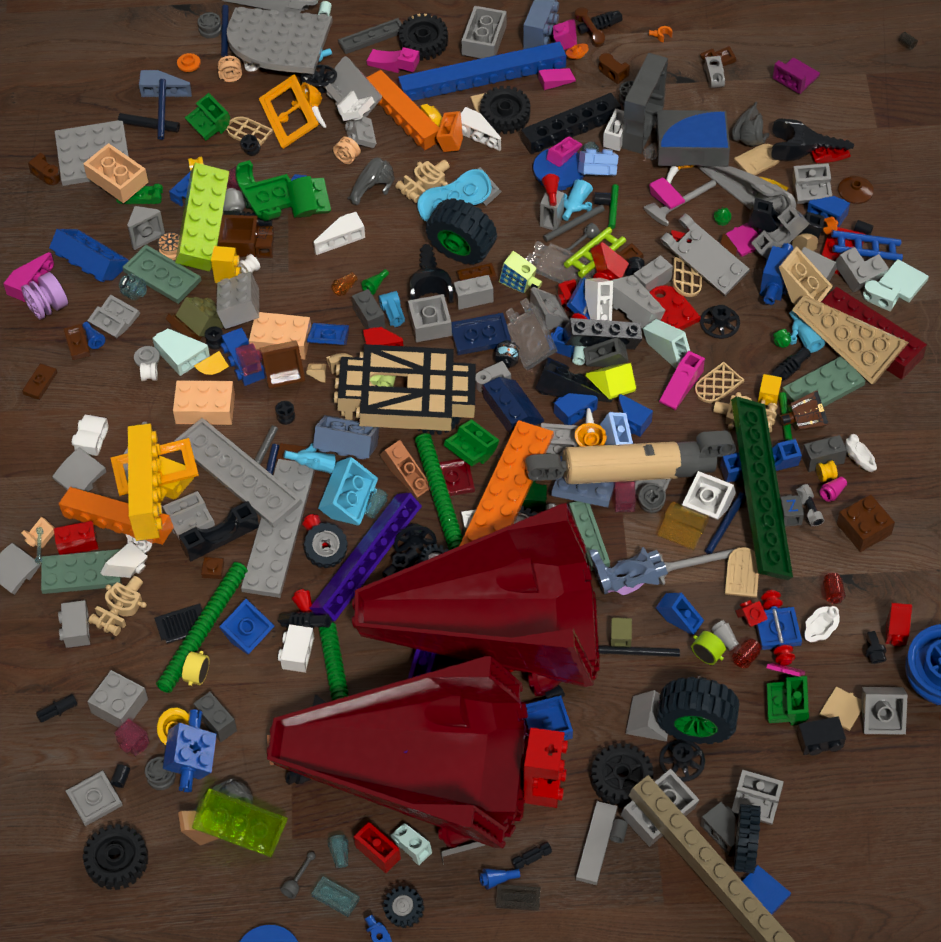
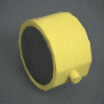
M191 651L185 660L182 679L185 682H189V686H192V684H203L207 676L209 657L203 655V651L199 653Z

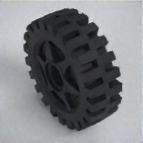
M420 13L419 17L417 14L414 15V18L408 17V21L404 20L403 25L401 24L399 29L401 50L405 47L419 51L420 61H423V58L430 60L431 56L434 59L436 54L440 56L448 45V31L445 22H442L440 17L437 19L436 15L431 17L429 13L424 16V13Z
M500 86L499 89L494 87L493 91L490 89L487 91V94L483 95L480 103V113L492 128L496 129L498 134L503 131V134H507V131H510V134H512L514 130L518 132L521 128L523 129L529 122L530 100L526 94H523L522 90L517 92L516 87H513V89H510V86H507L506 89H504V86Z
M621 743L616 744V747L610 745L608 750L605 748L601 750V754L598 753L593 761L591 769L593 790L596 791V795L599 798L602 797V801L605 803L609 801L611 805L619 804V807H623L624 804L628 805L632 801L628 795L636 784L648 775L653 779V766L650 763L649 757H645V752L642 750L639 752L636 746L630 748V744H625V747H622ZM623 773L627 776L619 777L618 774Z
M116 824L113 828L112 825H108L106 830L102 827L99 829L98 834L96 832L92 834V840L88 839L86 842L87 846H84L83 861L85 869L92 881L102 888L104 886L108 890H111L112 887L115 890H120V886L127 888L129 887L128 883H136V878L140 879L143 876L142 871L145 872L147 868L148 852L142 836L135 829H130L129 826L124 825V827H121L120 824ZM114 855H120L117 859H111Z

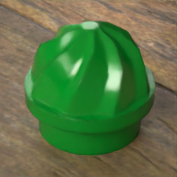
M722 207L714 213L715 222L721 226L727 225L732 218L728 208Z
M786 329L779 330L773 334V342L778 347L786 348L790 344L791 334Z

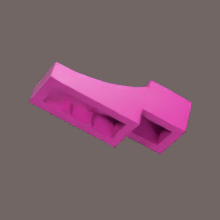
M405 47L400 51L373 49L367 59V65L399 73L400 69L414 72L420 61L419 51Z

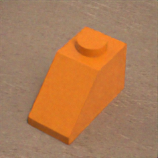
M460 111L443 114L436 136L443 152L459 151L463 140Z

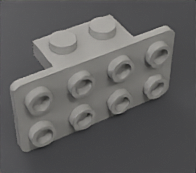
M344 56L334 68L337 71V79L333 83L324 86L327 90L326 93L329 97L336 100V105L351 91L355 92L357 99L372 96L374 103L370 110L363 114V117H367L382 99V95L348 57Z

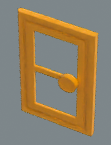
M295 74L259 98L282 149L319 125ZM289 88H292L298 104L277 116L271 101ZM301 107L308 123L287 136L281 123L287 122L289 119L288 114Z
M189 438L160 445L161 455L181 450L186 470L162 475V472L158 470L162 480V484H159V486L199 476ZM128 453L111 457L119 496L128 494V484L123 464L128 463Z

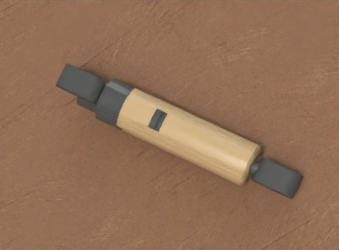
M707 431L700 433L696 437V441L566 447L563 451L562 460L557 454H537L528 456L524 462L528 477L533 481L556 480L564 476L568 484L696 477L698 471L702 473L715 472L717 457L735 453L736 446L729 431Z

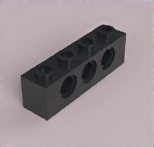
M570 318L564 327L565 345L589 347L618 337L626 345V349L635 350L642 340L641 324L637 322Z

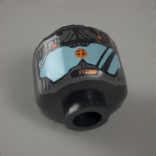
M505 340L497 345L494 360L496 363L503 361L507 369L513 367L518 363L520 349L515 342Z

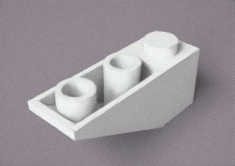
M465 107L461 112L463 135L500 151L501 137L481 113Z

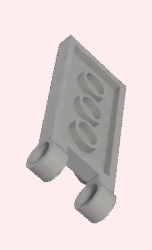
M685 213L678 221L688 230L686 235L679 242H676L666 232L660 238V241L723 296H726L746 276L750 269Z

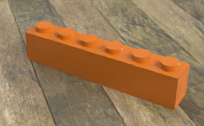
M382 70L366 77L382 95V99L377 105H380L385 113L390 115L395 123L400 125L405 133L414 139L418 146L420 145L426 150L439 143L436 138L439 127Z
M69 487L59 502L63 516L68 519H76L82 523L93 521V524L99 528L110 529L116 533L127 534L135 538L129 519L128 503ZM162 513L159 514L163 529L159 530L160 538L146 539L150 543L163 545L174 528L170 516Z

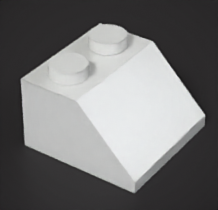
M698 471L682 506L719 520L728 510L736 494L734 485Z

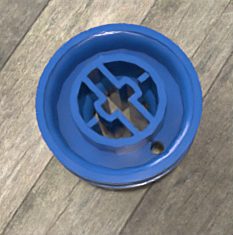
M941 624L924 629L913 639L906 657L905 670L908 681L913 689L927 701L940 706Z

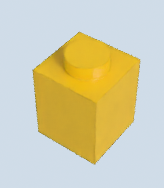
M763 374L758 398L759 403L765 400V405L769 403L777 405L782 377Z

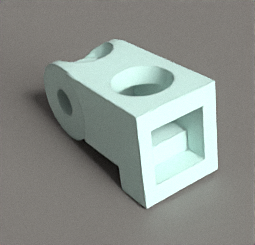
M871 280L865 283L863 298L891 312L899 298L901 289L893 287L891 290L881 286L879 282Z
M405 823L391 834V838L396 845L411 856L417 865H420L432 854L430 842Z

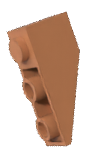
M400 440L379 454L390 471L416 498L430 489L427 478Z

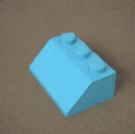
M352 457L338 461L318 509L331 519L360 525L378 477Z

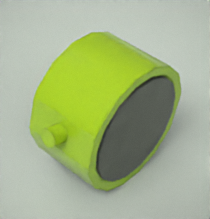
M703 631L699 637L696 635L693 637L695 641L691 648L700 660L709 665H714L719 659L721 661L724 659L722 655L726 651V647L716 635Z

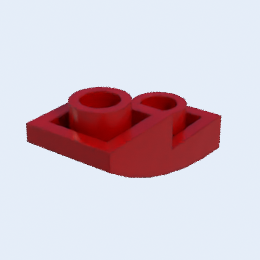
M821 147L812 151L816 163L834 162L851 157L849 150L844 148L840 150L838 148L833 149L829 147L826 149Z

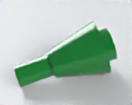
M384 269L379 274L363 280L361 283L363 291L369 289L371 294L374 295L383 279L389 275L388 270Z

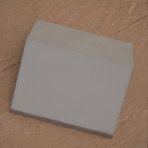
M134 206L127 226L132 248L136 250L160 238L161 235L165 234L160 210Z
M536 287L531 288L530 306L544 332L566 325L569 318L563 307L559 304L556 295Z
M653 690L633 696L626 734L667 741L668 734L665 730H662L657 721L660 694Z

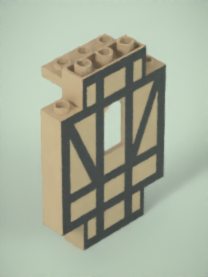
M364 344V352H360V358L341 357L340 364H337L336 375H339V378L335 380V389H338V392L334 393V403H338V411H341V416H345V419L353 420V412H356V418H360L359 426L451 431L452 417L474 418L476 364L453 363L454 349ZM375 375L408 376L407 388L375 386L370 382V379Z

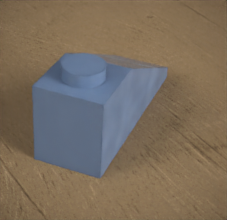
M141 70L139 81L141 97H159L160 79L166 80V97H192L190 82L159 70Z

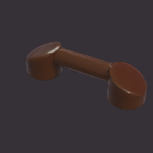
M584 7L577 8L574 17L579 22L584 21L591 31L592 45L595 47L603 46L605 35L601 30H597L589 18L588 9Z

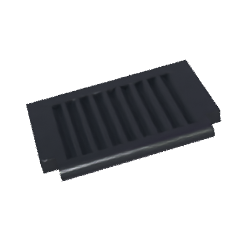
M201 604L155 617L161 641L166 640L168 644L184 639L188 632L192 630V626L195 625V621L198 620L199 615L203 611Z

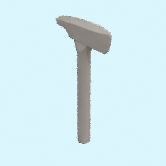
M711 180L683 196L685 202L673 209H669L667 206L659 208L655 203L644 206V210L657 222L668 226L669 222L666 220V215L669 212L716 186V182Z
M735 549L676 562H664V564L666 565L667 572L680 568L729 558V555ZM667 574L664 575V576L658 577V578H659V582H660L662 585H665V579H664V578L667 576Z

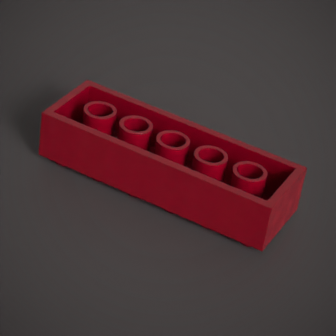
M836 287L821 301V303L909 342L886 369L902 380L924 358L926 343L840 288Z

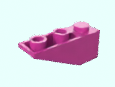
M48 252L15 269L3 283L6 294L25 302L21 286L25 284L29 286L31 281H34L37 285L39 284L38 277L51 271L54 266L52 254Z
M688 351L676 368L659 402L676 410L703 373L705 358Z

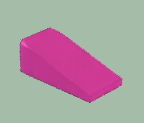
M570 68L538 71V79L544 90L576 82Z
M568 136L548 150L547 160L560 167L582 147V144Z
M662 177L650 183L651 195L669 209H673L685 202V199L665 178Z

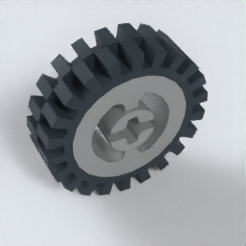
M740 804L734 853V871L754 873L760 831V806Z

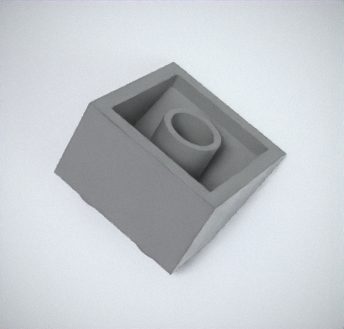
M862 687L861 703L864 734H906L907 693L903 687Z

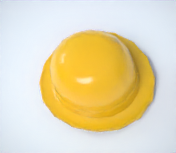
M170 708L160 716L157 723V734L163 744L166 745L169 729L178 723L188 725L189 714L185 710Z

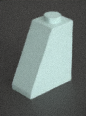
M655 319L643 328L647 344L676 369L686 353L690 351L685 332L658 319Z
M168 328L152 338L154 347L179 376L194 368V365L210 357L207 344Z

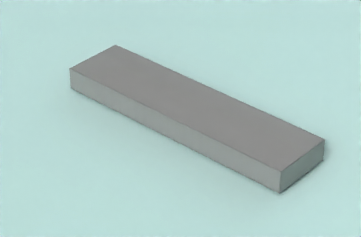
M597 801L576 880L597 885L617 806Z

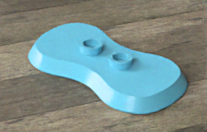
M472 169L466 171L454 182L446 186L433 187L423 192L417 202L419 214L427 222L437 205L443 200L451 198L461 199L473 205L480 204L491 193V181L483 170Z

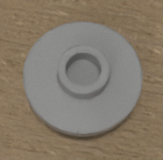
M152 346L141 347L134 354V361L139 367L141 363H158L160 360L159 351Z

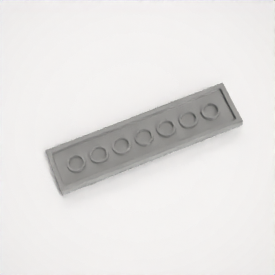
M203 418L174 440L178 441L189 438L195 462L244 503L249 501L255 512L274 528L303 503L300 497Z
M278 459L273 476L300 497L303 503L275 528L261 517L247 566L248 572L245 573L241 586L242 592L277 598L281 597L315 474L314 469L301 465L296 461Z

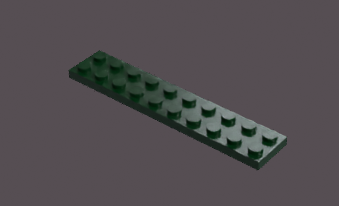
M735 396L731 399L758 574L789 580L793 578L766 407L765 404Z

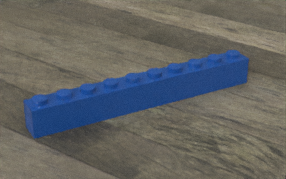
M561 42L550 43L399 76V88L412 101L538 74L540 70L565 68L566 54Z

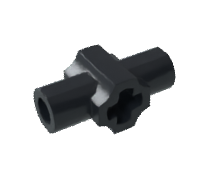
M411 548L406 553H396L392 557V564L382 572L383 577L385 578L409 568L419 557L417 551Z

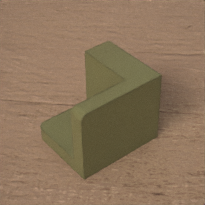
M612 618L611 646L631 647L632 618Z

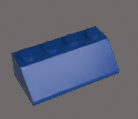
M56 229L49 247L55 251L57 256L65 257L70 264L80 266L83 272L93 274L95 279L101 282L114 280L123 271V266L129 261L78 229Z

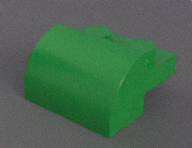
M210 93L196 102L197 108L185 117L186 121L205 141L217 132L222 134L230 123L229 113Z
M305 176L292 180L287 184L294 218L310 217L312 214L329 213L331 211L324 178Z
M471 419L459 426L458 432L446 439L444 446L470 466H474L479 462L484 464L495 452L499 439Z
M807 676L787 677L786 682L767 683L769 723L790 722L792 726L808 720Z

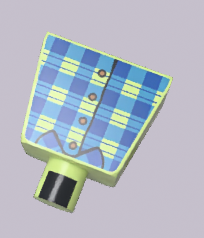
M512 251L503 264L499 282L521 293H525L529 287L539 289L542 285V281L535 277L537 268Z

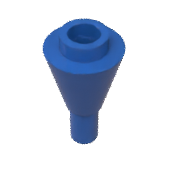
M84 322L82 326L86 331L89 347L91 349L102 347L106 340L105 336L92 328L89 322Z
M484 868L483 873H480L481 885L485 886L487 890L509 879L520 878L519 869L505 871Z

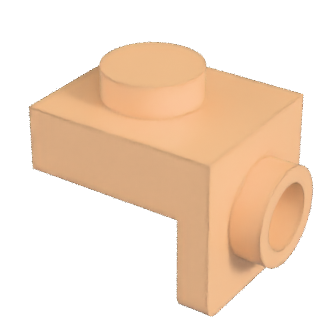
M41 517L30 532L23 530L22 534L26 537L25 541L30 546L34 547L36 545L43 548L54 535L55 527L45 518Z

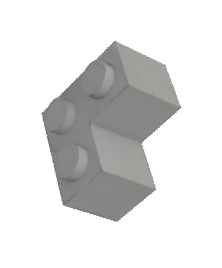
M855 247L840 254L835 261L838 271L853 293L864 288L866 282L881 279L889 270L880 254L864 261Z

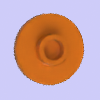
M587 44L574 45L566 51V56L571 59H580L585 56L589 47Z
M192 53L184 54L177 60L178 68L184 72L195 71L201 64L200 58Z

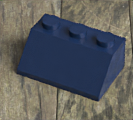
M498 377L483 384V398L510 436L518 420L535 426L544 422V418L516 380Z

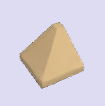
M308 364L306 374L320 382H326L327 364Z

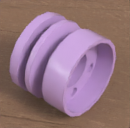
M51 272L38 277L39 286L34 281L29 282V286L27 284L21 286L27 306L39 320L45 318V314L51 315L50 305L56 311L68 305L64 290Z

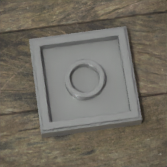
M104 771L66 790V794L85 826L123 806Z

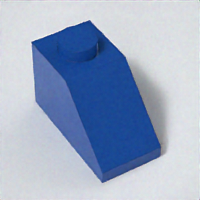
M836 196L809 201L807 212L822 215L824 219L834 217L838 221L837 227H840L848 215L850 203Z
M568 393L564 397H559L554 402V414L565 425H573L586 417L587 408L591 409V413L597 409L598 398L594 395Z
M622 394L619 395V413H626L631 434L641 437L652 422L653 410Z
M666 593L656 607L667 622L691 635L697 632L704 621L682 593Z

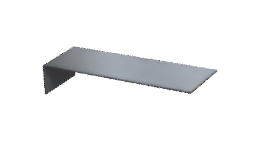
M475 842L442 851V861L444 856L485 846V844Z

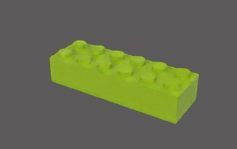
M194 163L189 178L175 263L210 272L213 249L218 244L229 171Z

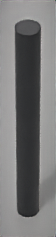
M599 646V654L680 657V649Z

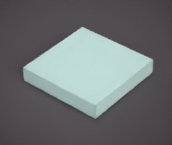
M897 259L880 279L879 284L891 290L893 287L901 289L899 298L910 302L927 282L929 276Z

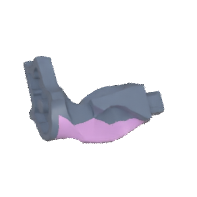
M642 547L633 558L619 560L612 568L605 566L597 550H589L593 563L592 567L604 595L610 592L626 595L639 589L644 583L658 585L660 584L658 577L668 574L666 565L661 561L657 550L647 553L645 548ZM619 574L626 575L623 577H617V575Z

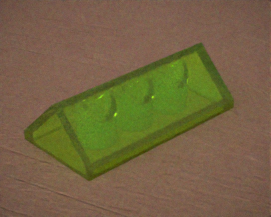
M208 788L198 803L192 828L272 857L288 817Z

